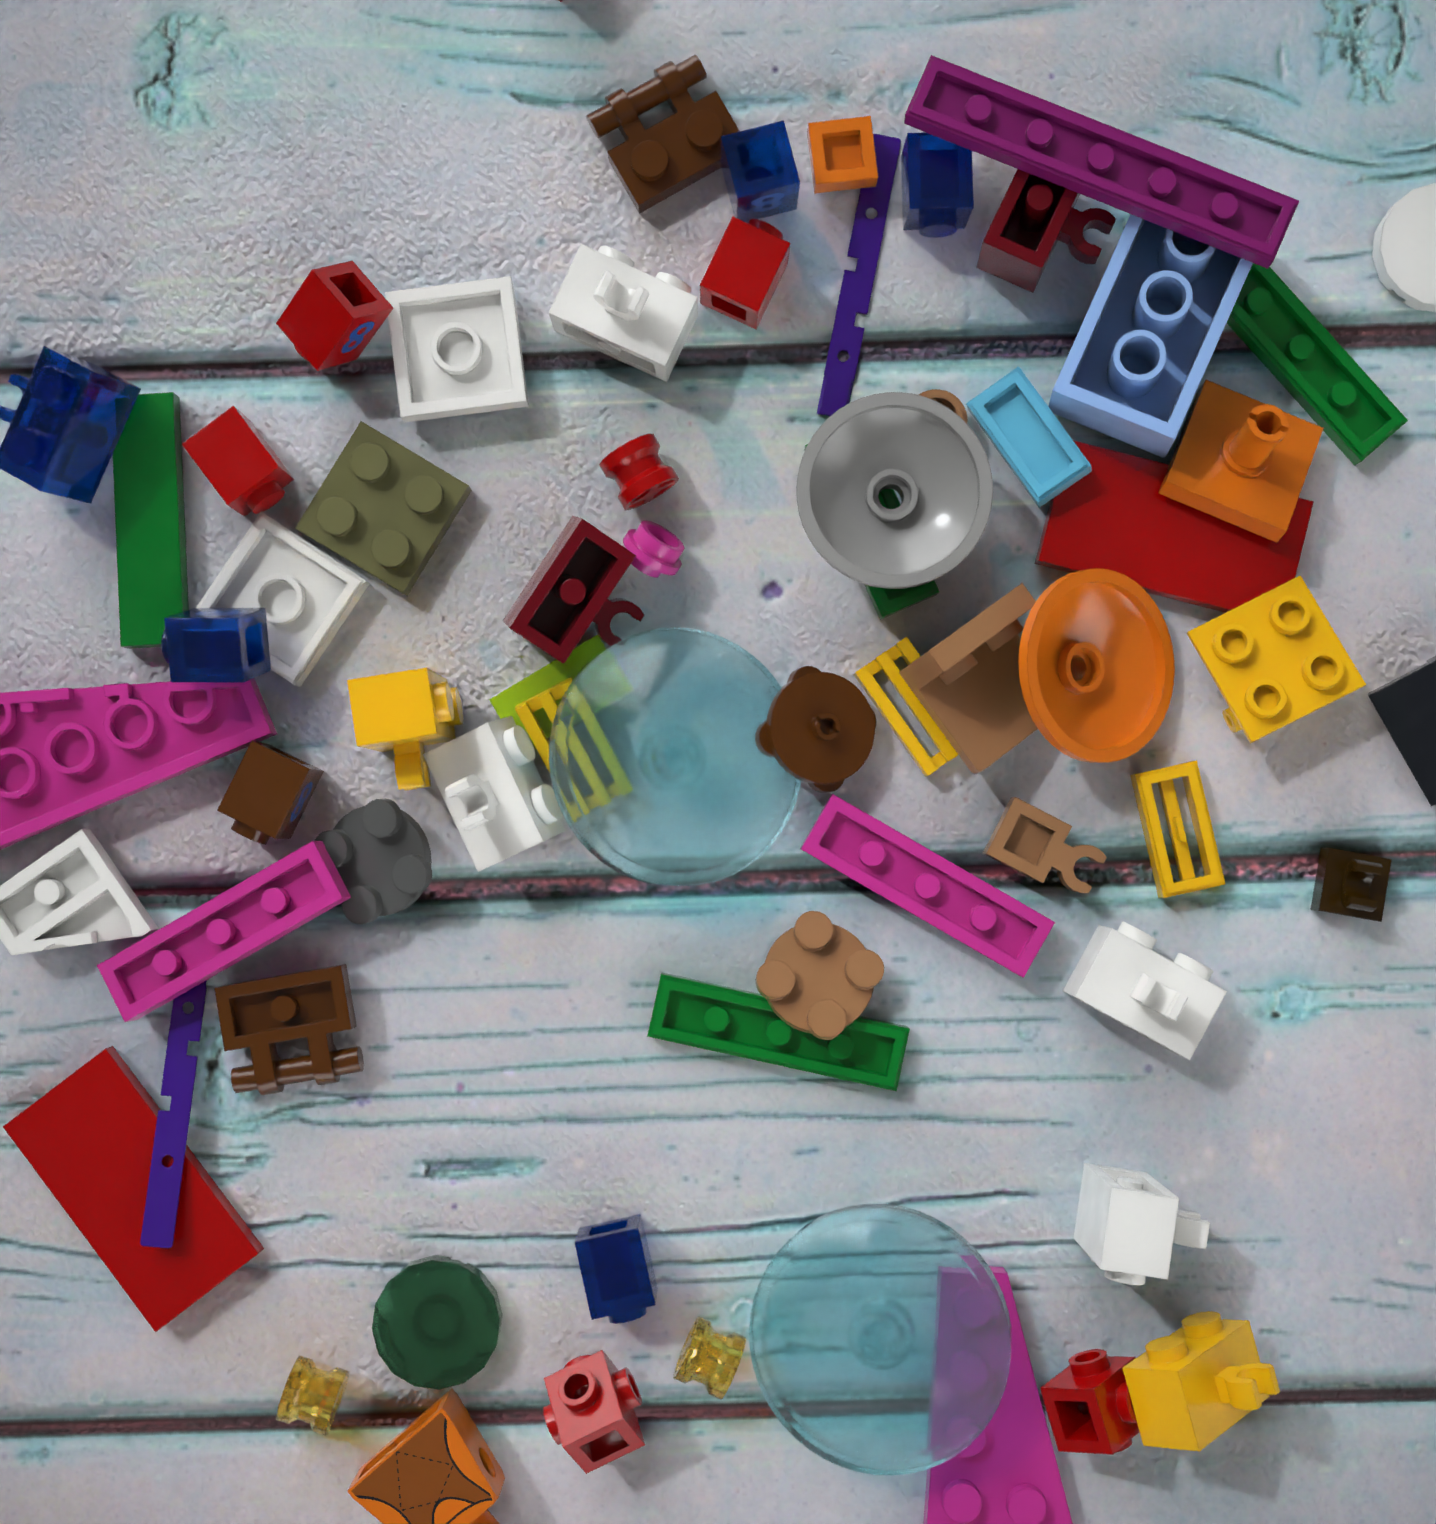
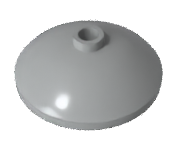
M885 392L857 399L837 410L812 436L805 449L798 471L796 486L797 506L801 523L808 539L820 556L838 572L854 581L877 588L903 589L916 587L936 580L950 572L966 558L978 543L991 512L993 499L992 473L987 455L978 437L969 425L948 407L927 397L912 393ZM884 489H893L899 493L901 505L896 509H887L880 504L878 494Z

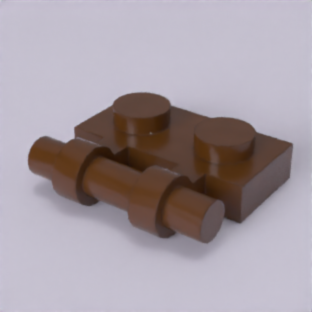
M693 55L677 65L672 61L654 69V78L627 93L622 88L605 97L606 105L586 115L587 121L598 139L619 128L626 140L607 151L608 159L639 214L747 154V143L717 91L712 92L695 103L687 89L707 78L705 69L697 55ZM667 101L674 114L645 130L638 116Z
M346 964L222 985L214 988L224 1051L248 1047L251 1050L253 1065L233 1068L231 1071V1083L235 1093L258 1090L261 1095L282 1092L284 1085L315 1080L318 1085L339 1082L340 1075L362 1072L364 1070V1060L360 1046L337 1050L333 1042V1032L350 1030L357 1027ZM307 1037L310 1055L280 1059L277 1054L276 1042Z

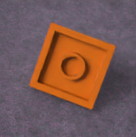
M1205 380L1196 395L1158 493L1277 543L1288 529L1323 427L1286 413L1274 405L1264 404L1214 382Z

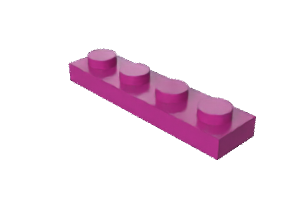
M834 794L830 795L800 848L807 854L1022 978L1026 975L1055 924L1051 919Z
M311 841L98 964L97 967L124 1022L135 1021L351 898V895L323 841Z

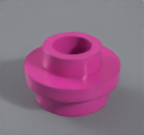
M643 520L637 530H628L623 538L624 546L636 555L631 564L642 573L658 578L661 573L675 575L680 569L682 563L679 557L685 547L673 533L661 525Z

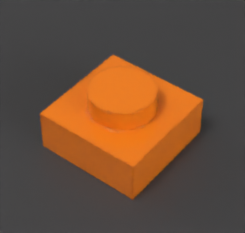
M871 116L808 123L807 138L814 194L876 187L878 171Z

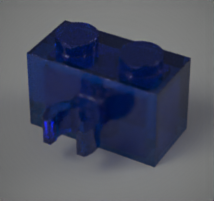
M43 346L30 378L18 374H11L8 382L19 387L23 395L16 410L0 405V419L10 423L0 447V469L39 491L91 504L141 388L93 363Z

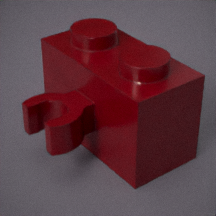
M1017 169L982 242L976 268L1033 293L1058 241L1067 244L1069 252L1079 262L1091 265L1096 264L1102 249L1088 243L1083 237V232L1088 229H1097L1101 233L1109 235L1116 218L1110 212L1100 208H1090L1083 212L1074 208L1080 196L1079 193Z
M572 516L503 619V622L511 630L563 664L592 621L595 622L598 636L611 647L623 649L626 642L611 631L610 622L612 618L618 613H628L629 616L641 622L645 615L637 605L626 599L616 598L609 600L608 597L636 555L584 519Z

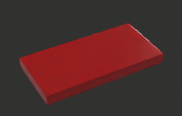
M1074 441L1091 464L1092 472L1050 500L1035 560L1037 565L1068 573L1096 568L1116 571L1134 580L1147 593L1226 613L1296 577L1314 501L1298 498L1288 529L1276 543L1159 494L1158 492L1169 464Z
M111 1046L101 1051L5 1124L3 1128L153 1330L157 1332L258 1255L264 1247L187 1144L173 1246L171 1248L142 1246L140 1244L158 1110L161 1109L116 1049ZM166 1155L162 1159V1164L165 1167L172 1166L174 1162L173 1157L170 1155Z

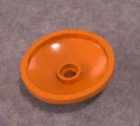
M1097 568L1069 573L1053 582L1043 591L1030 610L1022 631L1019 647V678L1026 707L1033 722L1045 739L1057 750L1073 759L1089 763L1114 762L1125 759L1143 748L1161 726L1168 711L1173 692L1175 675L1174 653L1166 622L1151 596L1138 583L1126 575L1108 569Z

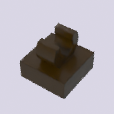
M1321 848L1310 909L1382 922L1392 859L1333 848Z

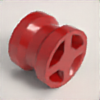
M645 434L623 444L608 454L599 464L606 478L615 480L620 488L618 499L624 510H631L650 502L669 490L679 480L673 467L664 465L658 455L660 444L654 434Z

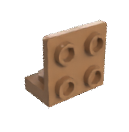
M1023 583L899 672L966 766L974 774L985 770L1038 729L1026 707L1019 678V647L1021 638L1018 634L1023 631V626L1017 619L1030 610L1036 602Z

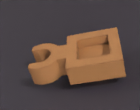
M1017 797L1010 798L983 851V854L1039 883H1044L1052 868L1057 871L1060 882L1067 889L1078 893H1089L1092 886L1076 878L1074 874L1076 861L1082 857H1087L1093 862L1104 864L1107 858L1095 846L1082 844L1069 846L1064 842L1072 828L1071 825Z

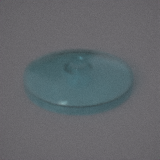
M674 627L644 631L610 646L594 657L583 667L564 693L552 724L549 742V767L554 794L567 824L578 840L597 859L616 872L637 881L659 886L681 887L719 881L734 875L761 857L772 846L790 819L801 785V780L786 772L775 757H768L762 754L755 743L756 730L762 722L767 720L770 705L781 689L775 677L758 659L739 645L713 633L691 628Z
M860 1204L837 1209L816 1218L796 1232L777 1252L767 1266L754 1296L750 1314L749 1344L755 1375L767 1403L782 1425L800 1443L818 1456L840 1467L866 1474L893 1476L920 1472L940 1465L967 1448L982 1433L995 1414L1006 1388L1012 1357V1328L1006 1301L996 1277L978 1251L963 1236L938 1219L914 1209L890 1204Z

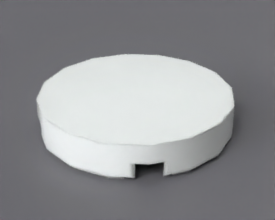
M1436 183L1411 190L1388 210L1374 233L1372 252L1378 278L1389 292L1393 289L1398 296L1405 299L1402 303L1411 308L1436 312Z

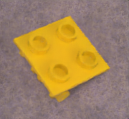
M1301 575L1187 632L1189 639L1229 708L1222 712L1227 726L1234 733L1243 730L1250 744L1366 685Z

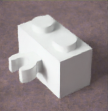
M581 244L549 310L554 331L667 382L698 317L697 296L690 294L692 289L687 283L671 274L658 272L656 277H653L633 268L634 261L614 248L600 246L599 251H596Z
M512 716L487 722L423 754L478 872L566 831L561 821L563 812L559 798L549 785L543 783L533 762L535 759L533 743L527 732L521 726L516 725Z
M1123 921L1118 930L1098 925L1063 992L1166 1049L1190 1060L1227 992L1209 982L1213 970L1179 952L1174 961L1165 958L1152 950L1157 939Z
M1084 1163L1073 1239L1088 1254L1092 1262L1100 1269L1105 1270L1104 1276L1112 1281L1128 1285H1144L1146 1276L1168 1280L1173 1243L1192 1248L1206 1249L1210 1222L1201 1220L1199 1213L1178 1210L1179 1197L1147 1172Z

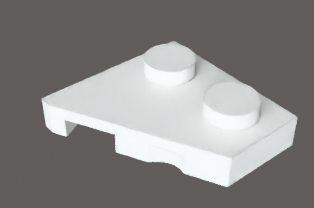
M91 829L79 830L0 885V939L11 955L145 936L159 929Z

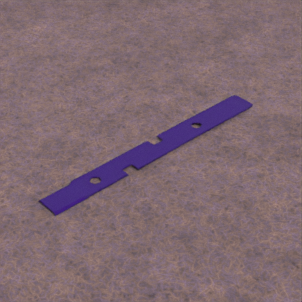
M873 134L878 181L876 187L860 188L847 257L857 258L858 260L855 271L844 270L817 415L831 416L850 402L865 329L854 326L856 313L864 315L868 313L901 146L899 138ZM867 209H875L877 216L874 219H869L866 216ZM840 351H846L849 354L847 361L841 362L838 359L837 355Z
M207 980L173 999L160 1094L161 1096H171L169 1111L158 1110L140 1240L142 1246L171 1248L173 1246L198 1056L187 1055L189 1041L200 1042ZM186 1002H191L194 1005V1010L189 1014L183 1011V1005ZM166 1155L173 1157L174 1162L170 1167H165L162 1164V1159Z

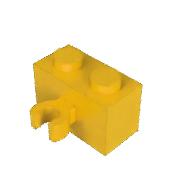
M427 667L347 680L357 746L379 752L394 750L395 774L399 790L404 789L407 791L431 787L429 767L423 756L425 754L424 746L449 742L456 738L454 726L463 724V709L458 688H450L446 678Z
M1214 1311L1199 1312L1185 1317L1181 1321V1328L1169 1336L1160 1337L1148 1342L1145 1345L1146 1352L1122 1367L1143 1446L1200 1452L1252 1410L1259 1409L1262 1406V1402L1270 1397L1269 1395H1277L1280 1392L1274 1366L1260 1362L1250 1321L1221 1319L1220 1313Z

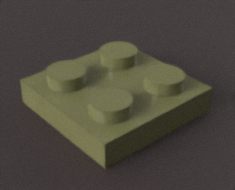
M360 421L295 529L408 596L472 489L466 483Z

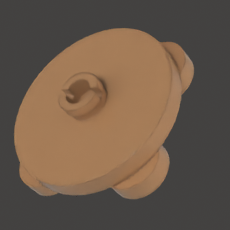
M808 911L797 919L793 928L783 933L774 942L767 954L765 963L757 972L755 983L759 993L767 999L772 1010L782 1021L797 1030L811 1033L819 1039L831 1040L839 1036L845 1027L852 1024L863 1013L871 999L874 987L883 977L884 964L878 954L871 950H866L857 937L846 929L832 924L825 914L818 911Z

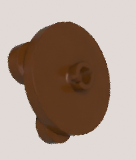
M804 666L790 674L787 684L774 697L768 710L767 720L762 722L756 730L755 743L762 754L768 757H775L786 772L803 782H807L813 790L820 793L832 792L840 788L844 780L857 772L867 760L874 742L876 716L865 696L849 680L833 673L821 672L813 666Z

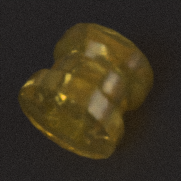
M698 1316L679 1355L673 1379L684 1384L692 1380L706 1386L709 1395L720 1400L723 1399L739 1366L745 1348L746 1337L735 1332L723 1335L713 1329L711 1321Z
M299 1355L284 1387L278 1405L276 1420L288 1424L301 1420L310 1423L313 1432L327 1436L339 1410L350 1371L338 1367L330 1371L322 1370L316 1367L313 1359Z

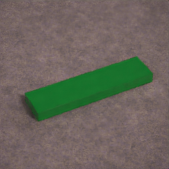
M1253 263L1227 324L1317 425L1323 427L1326 435L1355 466L1408 421L1407 418L1271 267L1267 269Z
M173 392L110 396L121 647L132 649L190 645L180 397Z
M662 972L647 1037L897 1091L910 1028L904 1025L859 1016L852 1024L845 1027L836 1038L822 1040L811 1033L797 1030L782 1021L772 1010L767 999L761 994Z

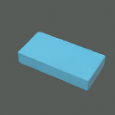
M1019 366L966 403L969 412L1039 508L1092 472V466Z

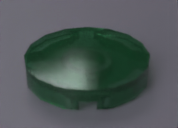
M433 1255L411 1261L390 1278L375 1303L372 1332L377 1352L394 1375L415 1387L441 1390L465 1383L485 1367L498 1344L503 1314L497 1290L480 1269L468 1262L464 1264L459 1260L451 1259L452 1257Z

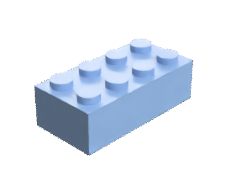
M1130 214L1052 390L1048 406L1053 414L1165 458L1176 439L1253 262Z

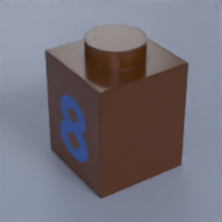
M251 741L217 811L235 819L231 827L233 831L255 842L266 845L270 837L274 839H291L324 771L270 744Z

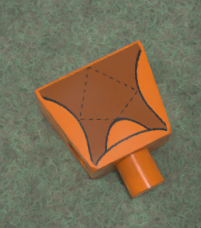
M451 1388L359 1469L347 1492L383 1524H500L489 1512L488 1508L499 1498L505 1476L458 1394Z

